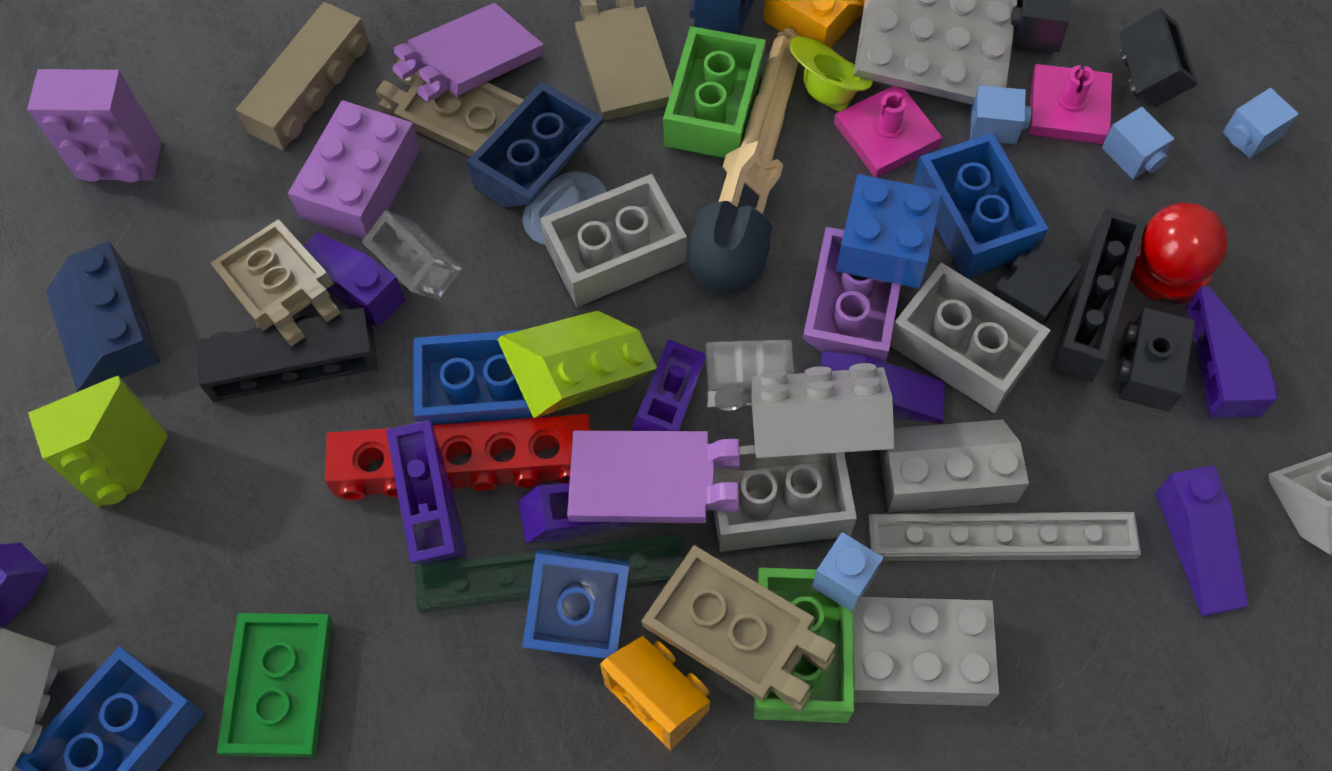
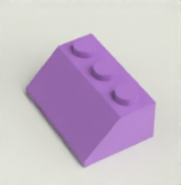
M826 227L803 339L821 352L866 355L886 362L901 285L837 272L836 268L844 230Z

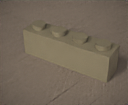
M323 2L236 108L235 111L246 133L284 151L289 143L300 135L304 124L312 114L322 107L326 96L334 86L344 79L346 71L356 58L362 56L369 41L362 19Z

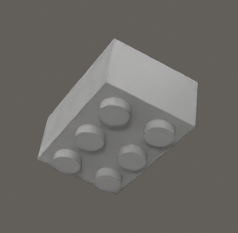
M653 174L540 218L544 244L576 308L687 262V236Z
M941 262L894 322L890 347L995 414L1039 353L1050 329Z
M860 363L850 366L849 370L831 371L828 367L819 366L808 368L805 370V373L787 374L783 370H768L762 372L760 376L752 377V415L756 458L895 449L892 394L884 367L876 368L874 364Z
M755 445L740 446V469L714 468L713 485L721 482H738L739 512L713 510L719 552L838 538L841 532L848 536L852 534L857 516L844 452L756 458Z
M862 597L853 610L854 702L988 706L999 695L993 600Z

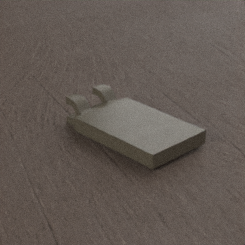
M579 0L583 21L574 22L575 33L600 115L604 117V121L667 106L673 86L646 6L635 9L633 0H615V9L598 12L596 0Z
M419 70L404 80L399 77L400 82L411 86L408 92L400 90L385 80L376 90L377 96L383 98L379 103L380 109L394 113V117L413 122L416 132L469 157L480 148L524 101V99L486 82L458 96L447 90L434 100L426 102L418 94V87L427 83L419 76Z
M279 219L210 263L262 331L274 324L290 346L305 338L302 331L293 321L292 316L311 303L326 322L341 313L329 298L330 295L326 290L334 284L328 273Z
M695 545L641 621L644 628L764 703L772 691L786 704L800 713L810 699L811 694L809 693L810 685L790 675L803 655L813 665L827 672L836 657L834 653L836 645L810 631L814 625V616Z

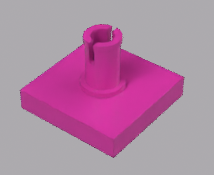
M1035 64L1032 72L1031 120L1028 135L1104 144L1110 131L1112 73L1093 71L1088 66H1084V69L1081 70V65L1065 68Z
M892 86L836 113L834 119L836 127L876 178L940 147L943 138L907 91L897 86Z

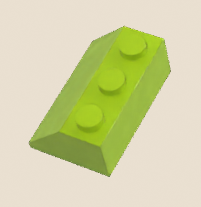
M598 310L502 335L497 339L533 418L629 388L657 369L640 331Z
M118 375L28 412L43 460L97 507L116 504L125 499L126 495L139 490L168 437L165 428Z

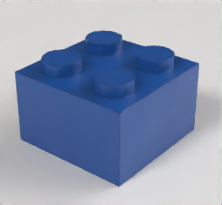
M857 174L836 271L920 288L928 263L941 190Z
M538 549L535 554L522 648L604 659L618 650L629 561Z

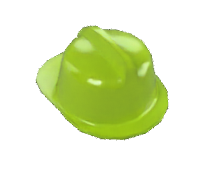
M803 36L792 38L789 44L790 51L796 60L805 67L803 80L806 89L818 102L840 112L849 106L857 91H864L871 87L872 80L853 76L855 64L845 60L823 43Z

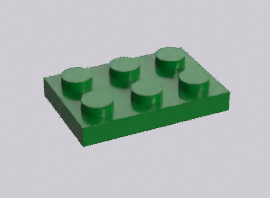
M237 613L216 753L221 756L316 757L333 620L329 614Z

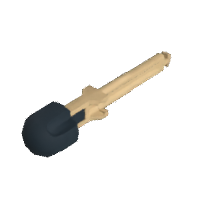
M792 27L777 33L778 37L773 41L741 147L726 154L723 168L727 175L719 202L708 204L699 210L692 231L689 266L700 285L718 294L741 293L760 278L765 268L771 246L769 240L773 226L763 215L769 191L780 178L783 164L778 159L773 160L799 63L791 53L789 46L792 38L799 36Z

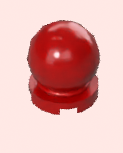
M1178 202L1164 207L1145 225L1130 279L1140 292L1152 300L1158 301L1159 298H1164L1167 300H1178L1177 304H1184L1193 298L1200 286L1208 285L1212 274L1224 262L1228 248V230L1214 211L1201 204Z

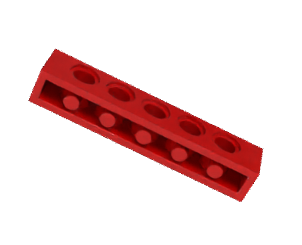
M589 414L433 425L452 491L453 488L471 487V489L476 491H490L495 489L497 485L514 484L520 488H532L540 485L541 482L558 481L561 484L570 483L573 431H591ZM391 428L327 433L325 482L335 497L348 501L361 500L366 495L371 494L398 497L386 432L387 429ZM546 448L558 450V453L550 459L538 457V454ZM511 451L515 453L509 461H495L496 456L501 452ZM459 455H471L470 460L463 465L452 464V461ZM377 460L384 461L378 470L373 472L366 471L370 463Z

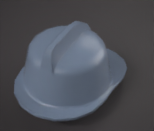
M569 172L553 178L535 200L524 208L522 220L525 231L532 240L545 245L540 218L605 193V186L597 177L585 172Z

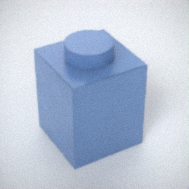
M978 85L971 108L970 140L993 132L999 143L1017 144L1022 129L1027 130L1031 120V106H1025L1026 90Z
M1269 88L1236 109L1222 133L1250 159L1283 138L1299 113L1272 88Z
M1140 107L1112 125L1102 149L1132 179H1135L1146 171L1150 174L1154 173L1166 163L1169 158L1166 153L1175 138L1143 107Z
M841 532L818 567L812 587L853 612L876 576L884 557Z

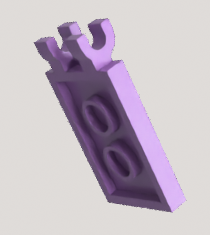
M492 3L408 40V44L404 43L394 47V54L402 61L393 65V72L404 80L419 70V76L427 83L418 87V94L426 102H430L447 90L458 96L542 56L544 44L496 3Z
M573 431L568 519L570 522L706 523L707 510L739 512L738 482H721L713 485L714 468L740 469L739 439H722L708 444V431Z

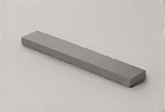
M1135 512L869 514L867 518L869 549L884 557L882 561L1137 559L1141 555Z

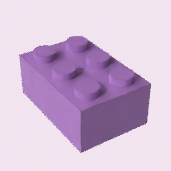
M37 69L27 111L77 180L96 182L98 180H122L125 182L154 180L162 141L120 70Z
M342 100L288 192L299 218L371 242L421 150L413 122Z

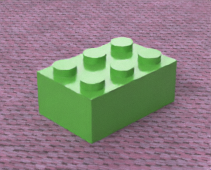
M690 26L663 117L665 147L725 158L726 154L741 147L763 73L766 40Z
M758 569V584L814 616V625L810 631L836 645L834 651L836 657L827 672H824L802 655L790 675L810 685L809 693L811 697L801 713L786 704L771 691L764 703L754 697V719L848 723L854 713L853 612L812 587L817 570Z

